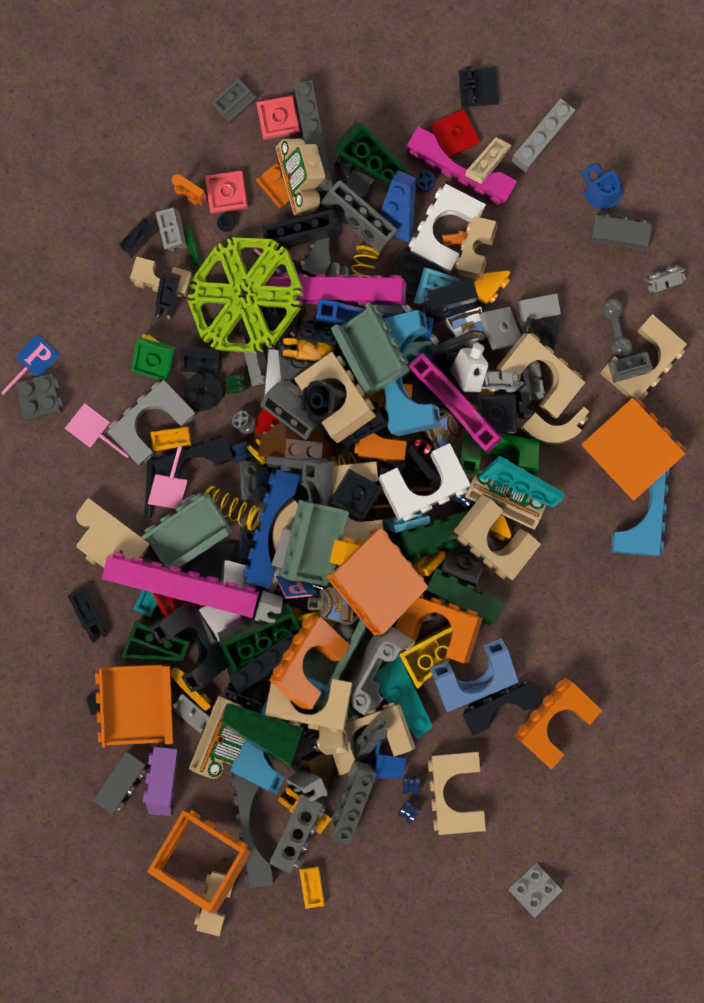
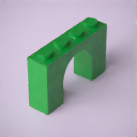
M466 429L463 430L459 463L464 473L478 475L481 457L488 454H501L512 459L516 466L537 477L540 440L499 434L503 440L490 452H486Z

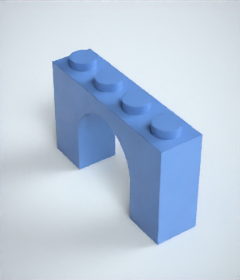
M502 638L484 645L489 665L486 672L474 681L461 682L457 680L448 661L430 668L441 701L447 712L519 683L508 649Z

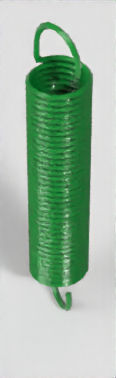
M187 230L184 234L193 265L199 264L200 266L201 261L191 230Z

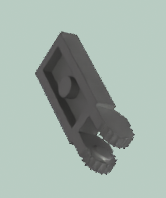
M384 718L375 719L354 742L356 760L364 761L379 741L385 739L387 730L383 728L386 724Z

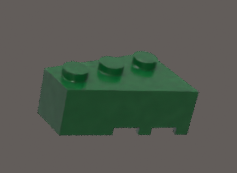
M140 619L134 622L121 658L182 661L186 658L192 639L176 634L171 639L159 644L149 628L153 624Z

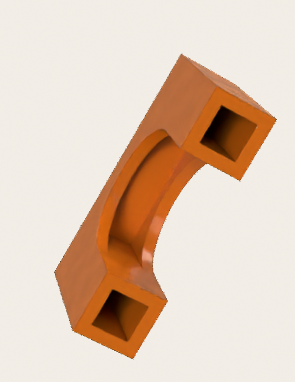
M403 384L405 391L411 398L413 385ZM383 389L373 396L366 393L363 395L365 400L369 399L371 403L377 401L380 408L385 407L386 394L383 392ZM373 433L361 439L360 442H356L355 453H358V459L379 462L394 460L402 464L405 461L407 441L384 439Z
M422 593L398 618L395 628L415 640L416 643L424 619L432 613H440L449 620L452 626V638L446 657L461 663H469L483 618L478 617V613L475 611L467 610L464 612L459 610L460 606L451 603L448 606L441 604L442 600L431 597L429 600L424 598L425 594Z
M308 617L303 622L299 633L293 638L289 649L283 654V659L273 670V675L269 681L300 709H312L321 692L304 675L302 665L306 652L311 647H315L328 661H341L350 645L321 617Z
M565 677L556 684L555 689L543 699V703L537 710L531 713L530 718L518 728L517 733L514 735L550 769H553L564 756L548 738L547 726L550 719L559 711L572 710L581 720L591 725L602 712L584 692Z

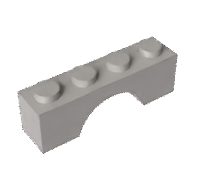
M560 98L513 155L511 162L527 173L550 141L573 117L575 109Z

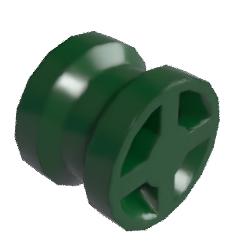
M244 375L225 378L228 384V394L246 391V387L243 385Z

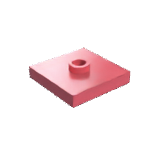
M293 95L256 102L263 140L300 133Z
M242 171L205 176L210 214L248 209Z

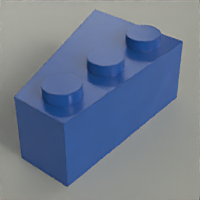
M398 170L392 179L379 214L397 229V232L394 234L395 237L409 243L414 235L416 178Z

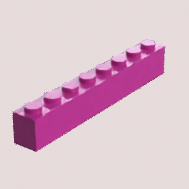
M279 274L278 277L271 276L264 286L289 287L291 279L286 274ZM298 274L303 290L300 289L299 291L303 293V296H297L296 301H300L302 304H318L319 299L346 305H366L368 303L372 305H405L407 283L398 275H391L390 278H382L380 275H371V278H364L362 275H352V278L344 275L327 277L326 275L318 274L315 277H308L304 274Z
M113 552V554L107 556L102 579L250 618H253L256 614L260 592L251 586L242 588L237 586L235 582H219V579L216 577L207 576V578L200 577L199 573L192 571L184 573L177 567L165 568L158 562H151L150 564L143 562L142 558H126L125 554Z

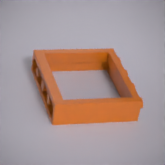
M183 810L147 872L208 913L216 914L252 851L248 850V845L238 839L236 842L231 839L232 835L222 829L220 832L217 830V825L213 822L201 820L199 813L193 810L191 812ZM191 821L240 852L212 901L163 870Z

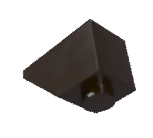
M319 750L300 758L307 771L322 779L327 791L335 769L333 755H326Z

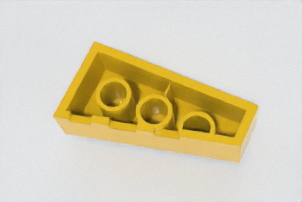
M451 624L417 641L411 650L404 649L400 651L399 656L417 689L432 676L431 667L450 660V658L446 657L452 638Z

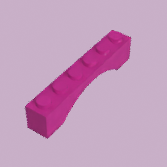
M419 126L407 145L406 151L409 152L408 154L411 157L423 159L429 167L441 169L445 176L457 178L460 184L475 188L474 191L480 195L486 194L496 204L500 205L502 203L505 205L516 186L517 181L502 172L491 173L482 184L467 177V169L454 163L443 152L435 135Z
M421 353L408 365L415 375L455 415L484 451L490 452L503 440L426 354Z

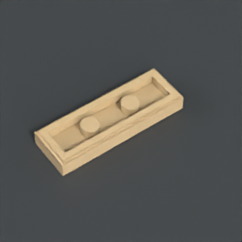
M495 137L468 168L466 176L482 184L509 153L512 145Z

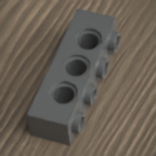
M340 180L329 190L321 202L329 210L340 215L341 220L378 252L385 247L397 232L394 226Z
M353 761L327 828L331 840L350 845L377 776L372 765Z
M302 792L269 864L289 874L293 868L297 870L301 858L298 856L301 851H306L309 841L306 839L309 834H314L318 825L314 822L317 816L322 817L326 808L323 806L325 800L320 797L314 801L308 800L310 796L314 795L310 792ZM302 812H309L312 818H304ZM300 829L303 831L304 835L297 836L294 830ZM292 846L295 849V853H289L286 847Z

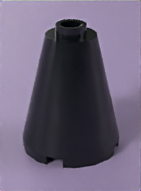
M312 381L302 391V407L306 409L307 415L314 420L325 419L344 405L347 390L343 386L323 381Z

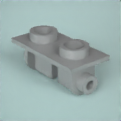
M673 265L666 268L667 270L664 272L650 273L649 277L644 278V281L650 284L647 286L649 292L656 293L667 289L666 281H668L669 287L683 283L686 278L684 273L681 272L685 271V269Z
M258 350V353L244 352L252 386L266 383L267 365L264 352Z
M535 360L524 369L522 374L525 384L527 383L530 400H542L546 392L544 391L543 381L539 378L541 377L540 363H538V360Z
M487 371L484 378L486 384L481 389H489V391L506 389L507 392H513L523 385L524 382H519L520 374L515 371H503L502 378L500 371Z

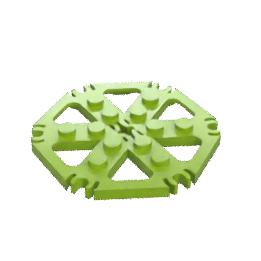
M232 237L233 241L227 239L228 246L226 248L221 243L218 244V247L215 246L190 282L197 283V285L190 284L189 287L195 289V293L192 295L188 294L187 297L192 300L187 301L201 339L206 343L213 339L211 347L219 351L258 353V350L263 352L262 344L266 343L269 348L272 347V344L275 345L301 308L294 307V305H302L300 301H296V297L299 295L303 296V293L299 291L300 289L303 290L289 251L283 246L276 251L279 243L272 239ZM262 248L264 250L247 273L241 257L242 249ZM218 261L222 262L230 284L206 282L207 275ZM284 264L290 276L291 285L289 287L264 286L277 267ZM244 291L248 293L246 295V300L242 297L244 295ZM205 303L225 304L213 323L208 327L201 311L202 305ZM260 306L280 307L287 310L286 316L276 330L270 331L268 329ZM243 318L251 341L248 344L229 343V334L239 320Z

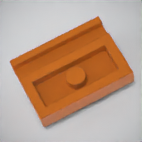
M276 163L264 172L261 177L257 178L256 182L277 207L281 209L290 202L281 167Z

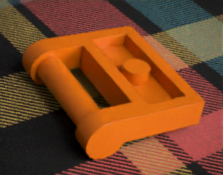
M179 174L172 177V183L178 195L184 194L192 204L196 206L199 204L203 207L207 201L204 190Z

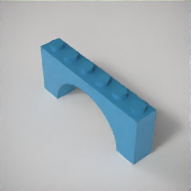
M419 310L383 319L391 329L390 334L392 338L397 340L400 346L398 349L403 355L417 337L428 333L426 315ZM401 377L383 388V392L386 394L385 409L389 416L387 425L392 434L402 436L441 427L439 407L432 404L421 405L414 402L405 391Z
M669 470L649 487L650 499L648 509L639 524L628 531L612 533L611 553L657 557L660 555V552H663L664 542L661 541V533L664 534L665 522H662L663 514H666L667 508L666 503H664V495L667 496L668 484H665V478L668 477Z
M305 676L321 692L314 705L322 707L330 689L324 684ZM267 703L262 707L260 714L265 715ZM247 741L243 743L242 750L238 758L234 760L231 772L275 795L285 778L275 769L268 754L257 749Z

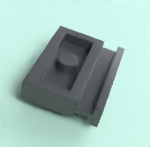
M237 78L211 102V105L230 124L255 102L257 97Z

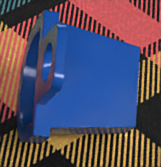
M594 164L582 172V176L589 185L586 191L583 192V195L593 207L607 210L619 203L622 197V185L614 170L604 175L600 167ZM592 170L597 171L599 174V178L595 181L590 180L588 177V173Z
M380 740L366 758V764L372 765L377 774L374 782L377 779L401 778L404 773L406 758L401 755L394 757L392 753L379 752Z

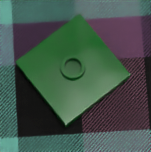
M138 337L131 371L167 382L170 376L175 347Z

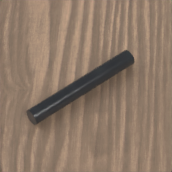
M147 460L144 518H152V505L148 504L154 482V460Z

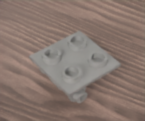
M537 863L509 889L534 918L563 891Z

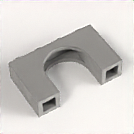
M164 380L156 382L151 387L152 391L148 395H142L137 400L138 404L134 408L129 407L123 413L124 417L121 420H115L109 426L110 430L108 433L140 467L154 455L137 434V422L144 412L151 409L164 410L181 427H185L196 416L195 412Z

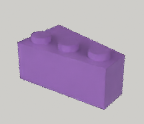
M154 747L153 753L149 754L148 764L151 765V771L147 772L146 783L149 786L148 791H144L143 802L146 803L148 814L172 816L171 803L174 797L173 789L178 760L177 749Z

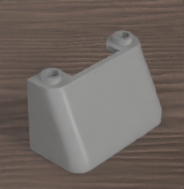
M392 626L384 634L373 635L349 679V682L353 684L351 694L352 705L363 715L379 707L384 699L378 693L380 684L373 680L383 660H395L400 651L404 649L411 650L415 643V640Z

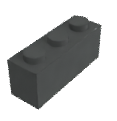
M608 214L595 215L590 241L646 250L649 246L652 224L647 223L645 220L630 221L627 217L611 218Z
M280 382L276 383L266 393L260 404L261 407L305 440L318 429L322 420L310 418L307 415L306 409L302 407L301 398Z
M127 751L93 802L111 814H114L116 811L120 812L125 805L123 800L126 795L131 796L136 786L134 783L138 778L141 780L147 772V769H145L147 764Z

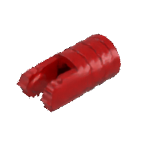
M417 439L413 447L418 452L417 448L422 445L425 446L424 451L420 454L424 459L429 455L431 445L425 440Z

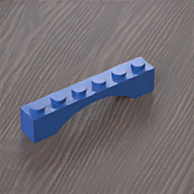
M319 299L316 322H328L343 326L366 309ZM382 312L383 315L381 317L384 319L400 314ZM426 317L428 333L420 335L417 339L430 341L434 318Z
M275 470L274 473L270 474L268 484L271 485L269 492L266 491L263 503L266 504L264 511L261 510L259 513L258 521L260 526L259 529H255L253 535L255 544L254 548H250L248 553L250 562L243 572L244 582L270 588L274 568L268 552L269 529L279 508L295 495L299 475L281 470Z

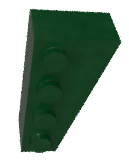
M354 122L330 149L388 186L391 185L392 179L398 170L413 177L361 122Z
M469 511L449 516L445 519L446 522L440 519L433 521L426 528L424 525L416 526L410 533L408 529L403 530L398 538V542L405 559L416 562L421 560L422 556L427 554L430 556L440 552V549L445 547L447 549L456 547L460 541L457 539L459 536L454 530Z
M435 569L427 585L428 588L425 590L428 593L427 597L446 601L444 605L447 606L449 603L460 606V609H463L464 612L467 610L475 611L478 613V617L483 618L482 623L488 626L491 623L496 624L505 602L483 591L479 592L469 584H462L457 578L451 575H443L441 570Z
M289 601L282 604L280 614L271 611L267 613L268 617L275 619L273 623L260 619L257 621L254 616L218 632L220 644L235 673L241 670L247 663L252 662L261 653L271 648L272 645L300 628Z
M227 703L221 720V726L290 769L302 734V727Z

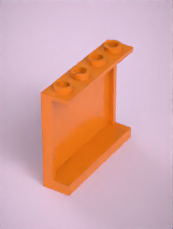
M631 398L581 445L634 502L677 461L685 456L683 452L685 448L679 441L675 443L670 438L672 436L670 431L666 427L661 428L657 424L659 420L653 413L648 414L644 410L646 406L639 399L635 401L634 398Z
M378 528L370 531L371 535L337 570L330 571L326 575V578L373 635L384 634L428 588L424 578L412 568V563L404 558L399 547L391 542L387 532Z
M170 664L99 667V672H95V682L99 684L100 692H96V703L100 704V711H97V723H101V731H98V742H102V748H105V745L161 742L173 744Z

